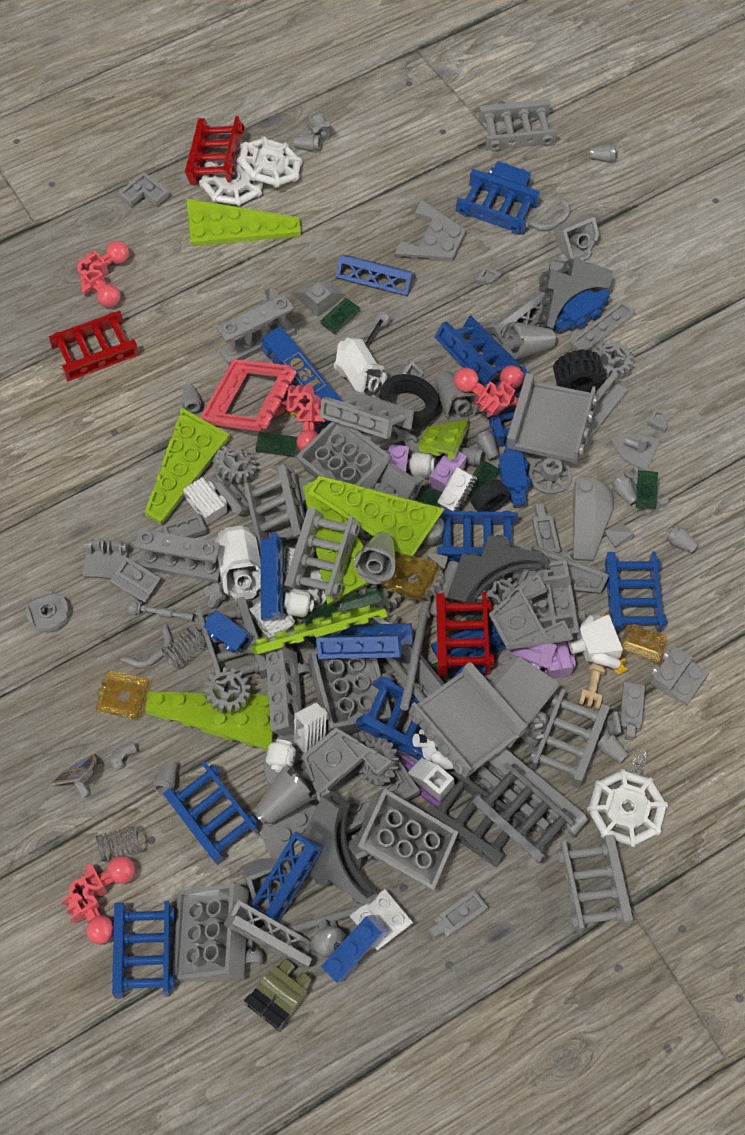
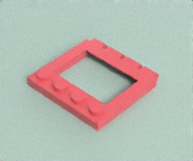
M233 359L200 418L217 426L260 431L262 428L267 429L273 418L272 415L275 414L289 388L288 384L292 383L297 372L290 365ZM247 373L278 377L256 418L225 414Z

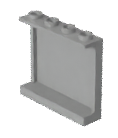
M526 373L507 436V448L577 463L578 457L582 456L585 444H582L583 439L587 440L589 428H587V424L591 423L594 412L591 409L592 406L596 407L598 395H595V387H592L591 393L535 382L534 374Z
M471 662L464 666L460 674L420 703L416 704L414 702L409 710L411 720L415 724H419L424 730L425 736L438 746L441 755L447 757L451 761L454 770L458 774H462L464 778H467L521 737L528 727Z

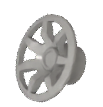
M543 456L536 459L530 466V481L536 489L543 493H560L571 482V469L564 460ZM543 461L542 468L535 467L539 462ZM563 466L566 468L567 472L562 471ZM533 471L541 474L536 480L533 478ZM568 476V480L564 485L559 477ZM546 480V489L540 487L538 483ZM553 481L561 487L556 490H550Z

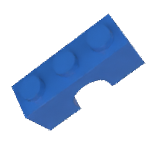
M375 915L366 916L321 967L336 983L345 981L360 965L359 960L370 949L375 948L390 930Z

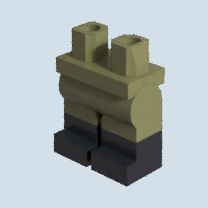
M284 959L277 967L273 965L251 994L249 993L244 999V1003L249 1009L261 1018L263 1017V1020L279 1032L307 996L306 990L311 983V978L303 972L300 973L295 981L291 979L289 975L295 966L287 959Z

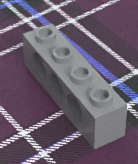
M282 647L265 652L271 732L285 736L294 735V713L302 710L297 652Z

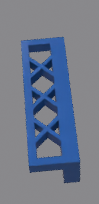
M343 254L340 255L335 277L408 295L410 282L413 280L415 272ZM343 264L350 265L353 273L348 276L341 274ZM362 269H367L372 277L362 280L358 272ZM381 273L386 274L389 282L384 285L379 284L376 276ZM398 278L406 279L404 290L398 289L393 281Z
M270 533V539H260L262 621L283 620V540L277 533Z
M489 621L488 637L489 644H491L489 652L494 654L506 648L492 621ZM483 628L468 629L450 636V639L483 638ZM437 642L431 644V647L438 659ZM450 647V649H446V655L464 657L466 653L472 651L466 657H471L473 654L481 656L484 653V647ZM452 665L451 668H447V672L463 665Z
M294 832L250 907L279 922L324 846L319 842H311L300 833ZM297 840L306 846L299 855H295L294 845ZM291 859L292 870L290 873L284 874L282 864L285 860ZM279 878L281 888L278 892L272 893L271 883L273 879ZM268 897L269 908L264 912L258 907V904L262 898Z

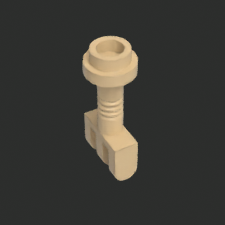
M593 662L588 670L592 674L588 691L584 689L580 691L578 704L583 705L585 698H587L586 707L591 708L593 701H595L594 709L599 710L603 695L597 694L596 691L599 677L605 674L604 665Z

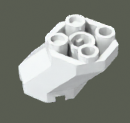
M346 338L345 341L338 343L337 356L334 363L335 371H338L340 376L347 378L354 391L377 398L380 395L383 383L387 380V374L382 371L384 369L383 365L375 362L362 339Z
M235 526L225 528L218 533V537L215 539V542L220 543L217 560L223 591L226 594L232 595L235 600L243 596L245 599H252L257 595L256 592L261 589L260 555L256 536L247 527Z

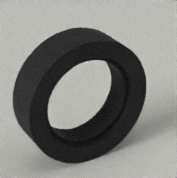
M399 374L388 378L383 383L379 399L393 403L390 399L392 394L396 392H409L417 395L424 401L426 407L420 411H414L412 429L422 428L432 421L438 404V395L429 382L415 375Z

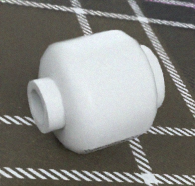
M415 452L411 459L409 458L407 461V469L411 470L413 477L419 474L423 478H429L437 466V459L431 453Z
M291 589L289 593L286 592L283 609H286L288 615L306 617L307 613L313 610L314 600L311 599V594L308 591Z
M276 739L275 742L270 743L265 762L271 766L272 771L280 772L286 764H289L290 769L292 768L296 755V749L292 746L293 743L282 739Z

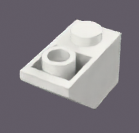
M423 758L408 772L415 782L439 802L454 787V778L439 765Z

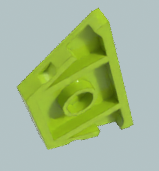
M469 419L427 427L418 444L419 451L440 456L442 452L448 454V459H454L469 428Z

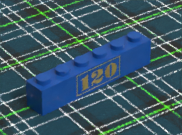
M281 326L262 337L261 349L266 356L269 355L272 363L290 365L297 372L291 383L292 385L302 384L305 386L306 384H311L314 395L319 396L321 401L322 398L329 397L342 402ZM327 420L320 424L327 427L332 421Z

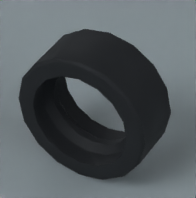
M491 480L482 485L473 494L470 503L476 511L495 512L506 503L510 492L501 480Z

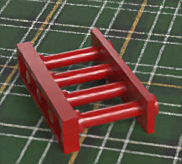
M235 116L233 126L210 127L205 118H198L185 169L190 185L197 184L198 178L205 174H224L227 182L231 183L232 177L235 174V164L242 134L245 133L244 124L241 123L239 116ZM231 133L230 139L208 140L211 134ZM228 146L225 153L205 154V150L209 147ZM225 160L223 166L201 167L204 161Z
M120 310L48 336L52 350L59 348L66 364L62 365L67 382L139 356L135 340L127 341L120 325L124 324ZM113 328L120 344L110 348L102 332ZM92 335L96 336L102 351L91 354L84 339ZM77 341L84 357L73 361L66 345Z
M482 592V602L449 603V601H445L444 593H436L438 676H447V668H451L452 665H467L469 662L473 665H485V675H489L490 667H494V656L489 654L487 613L491 612V600H487L486 592ZM449 611H482V620L449 621V619H445V614L449 613ZM483 628V638L450 639V637H446V631H450V629ZM450 647H484V656L451 657V655H446V649H450Z

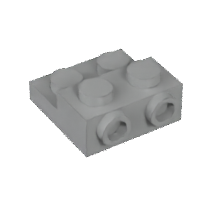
M674 647L672 651L668 649L661 659L664 661L661 666L656 665L651 672L653 678L650 684L684 706H687L709 672L692 662L693 657Z

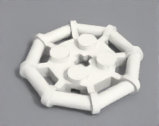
M261 137V139L241 144V152L237 159V164L248 173L252 181L257 180L271 184L274 187H279L281 184L290 181L296 182L299 179L302 159L297 157L289 148V144Z
M225 160L207 161L204 166H223ZM235 164L233 178H237L232 180L231 183L227 182L224 174H215L214 177H210V174H205L199 181V185L211 197L212 202L241 207V204L252 198L260 197L263 182L256 181L254 186L251 184V177L238 164ZM210 185H216L218 190L215 192ZM246 190H249V191H250V192H248V193H246V194H244V195H242V196L239 197V194H240V193H242V192H244V191H246Z
M620 769L619 772L600 781L596 780L589 807L586 809L603 839L606 835L614 834L615 841L634 848L635 845L661 834V826L668 803L664 801L653 783L654 779ZM618 781H621L622 785L617 789L614 788L611 790L608 787ZM627 781L637 783L643 786L641 788H638L627 784ZM646 789H648L655 802L647 800L644 792ZM602 792L608 796L605 805H599ZM630 803V807L633 808V811L630 810L629 812H626L624 808H622V805ZM650 809H656L653 822L648 819ZM599 812L606 813L607 819L611 822L608 827ZM642 825L648 827L647 830L637 835L634 834V829H638ZM616 826L628 830L629 836L612 831V829Z

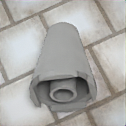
M517 322L507 323L503 328L501 338L505 337V344H502V347L515 360L549 349L556 342V334L552 329Z
M442 371L437 375L435 382L445 417L450 422L469 419L468 416L473 413L475 415L479 410L477 404L473 406L478 395L472 391L462 392L458 390L454 384L455 375L451 371Z
M386 532L377 533L357 553L354 568L358 571L361 579L368 583L380 584L382 581L390 580L394 575L396 561L394 542L390 534Z
M289 764L283 766L255 808L258 811L255 815L263 824L275 822L316 797L315 792H311L308 789L309 785L293 768L289 771Z

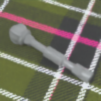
M132 599L127 604L129 613L133 615L145 611L170 618L172 616L184 618L187 621H193L194 613L175 612L173 609L142 606V602H139L137 599Z

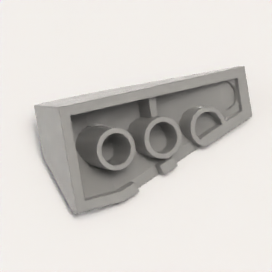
M575 478L573 560L594 561L613 509V490L596 479Z

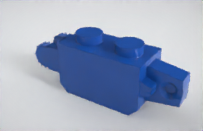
M603 289L594 294L591 290H585L568 300L562 307L561 314L556 318L554 324L556 331L559 333L569 329L572 332L577 328L581 329L592 319L596 320L602 314V309L608 305L609 291Z
M506 441L504 453L499 456V478L510 492L509 497L513 507L525 506L527 488H530L531 485L530 476H526V471L528 470L527 459H523L522 451L518 452V450L508 449Z

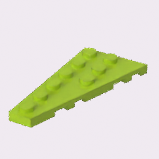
M186 199L191 247L301 236L299 217Z
M181 407L179 419L175 424L173 436L169 441L161 464L162 467L157 475L156 484L145 509V516L162 525L184 498L183 489L199 479L213 461L218 449L222 450L223 446L229 441L230 434Z
M318 475L308 490L310 495L348 519L349 516H353L360 522V528L375 536L379 532L390 534L393 538L394 550L409 560L413 557L444 511V508Z
M314 481L303 486L307 509L308 507L317 509L322 514V519L347 524L348 520L344 516L308 493ZM320 527L318 528L316 538L341 543L344 531ZM355 536L342 579L340 595L337 596L336 601L325 595L328 607L371 584L361 579L358 571L354 568L355 557L364 547L358 536ZM315 546L318 559L335 563L338 551ZM320 568L322 581L329 582L332 570Z
M362 603L350 606L351 610L332 612L331 617H317L312 620L313 623L308 625L300 623L293 626V630L287 631L284 629L277 631L273 637H259L255 639V643L249 646L252 653L261 654L282 648L287 641L289 644L304 641V636L320 637L350 627L349 623L357 625L368 623L370 617L385 618L387 613L383 608L370 607L369 604L362 605Z
M147 692L146 714L167 721L174 720L183 723V726L189 728L193 726L201 729L202 732L223 739L246 743V746L252 748L256 746L264 749V752L268 751V747L272 743L273 732H271L268 694H250L249 699L245 700V706L239 705L238 712L233 708L231 709V714H228L227 709H224L222 713H219V707H216L214 710L211 709L212 702L206 703L208 696H204L203 693Z

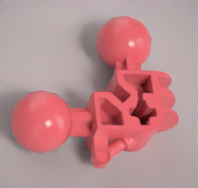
M122 241L111 242L106 248V254L101 257L92 249L91 255L84 254V260L77 259V270L81 279L80 282L82 283L81 293L87 294L92 291L94 294L97 292V300L100 305L108 308L114 307L119 303L120 291L113 284H106L104 276L109 273L107 265L110 263L121 264L128 259L129 248Z
M514 365L507 366L501 371L500 383L497 386L492 382L483 386L478 382V375L473 369L462 368L456 372L454 384L462 392L472 391L478 396L473 406L477 404L479 411L485 410L487 417H490L491 415H498L511 405L517 406L519 398L513 394L516 391L515 389L522 385L524 375L519 367Z
M302 384L297 386L290 385L288 388V398L283 397L275 414L272 415L273 417L283 415L286 410L297 413V421L303 423V431L297 436L296 441L297 447L301 451L318 435L315 431V423L327 421V419L320 417L321 399L319 396L314 395L311 384H306L305 386Z
M114 857L109 862L107 870L99 875L93 864H87L83 877L70 884L69 895L62 900L63 905H68L66 909L67 914L73 915L71 918L72 923H77L87 918L86 934L88 939L95 944L102 945L108 943L113 938L114 923L110 918L100 915L99 911L102 908L93 895L101 897L107 894L105 886L112 882L117 884L128 883L133 878L135 866L128 857ZM80 890H83V896L88 904L85 903L84 899L79 894Z

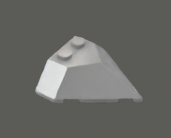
M567 559L548 562L546 569H541L536 573L539 574L547 592L528 600L543 629L564 620L571 634L578 633L579 626ZM529 576L525 581H523L508 595H506V599L508 597L512 598L517 592H519L518 589L522 585L526 586L530 581H532L533 576ZM497 604L494 605V606L491 608V611H493V610H494L496 607H498L499 605H497Z

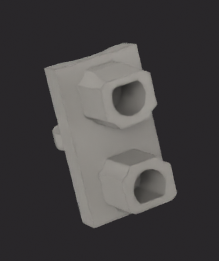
M317 109L308 112L307 115L310 120L307 123L308 128L316 133V135H320L321 140L326 139L330 133L328 127L331 125L329 121Z

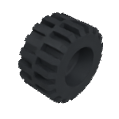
M580 349L568 352L560 356L553 365L556 384L560 387L591 393L592 387H595L596 391L605 382L600 355L595 351L592 352V350Z

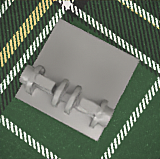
M93 539L85 541V549L87 550L82 576L112 578L124 558L127 557L129 542Z

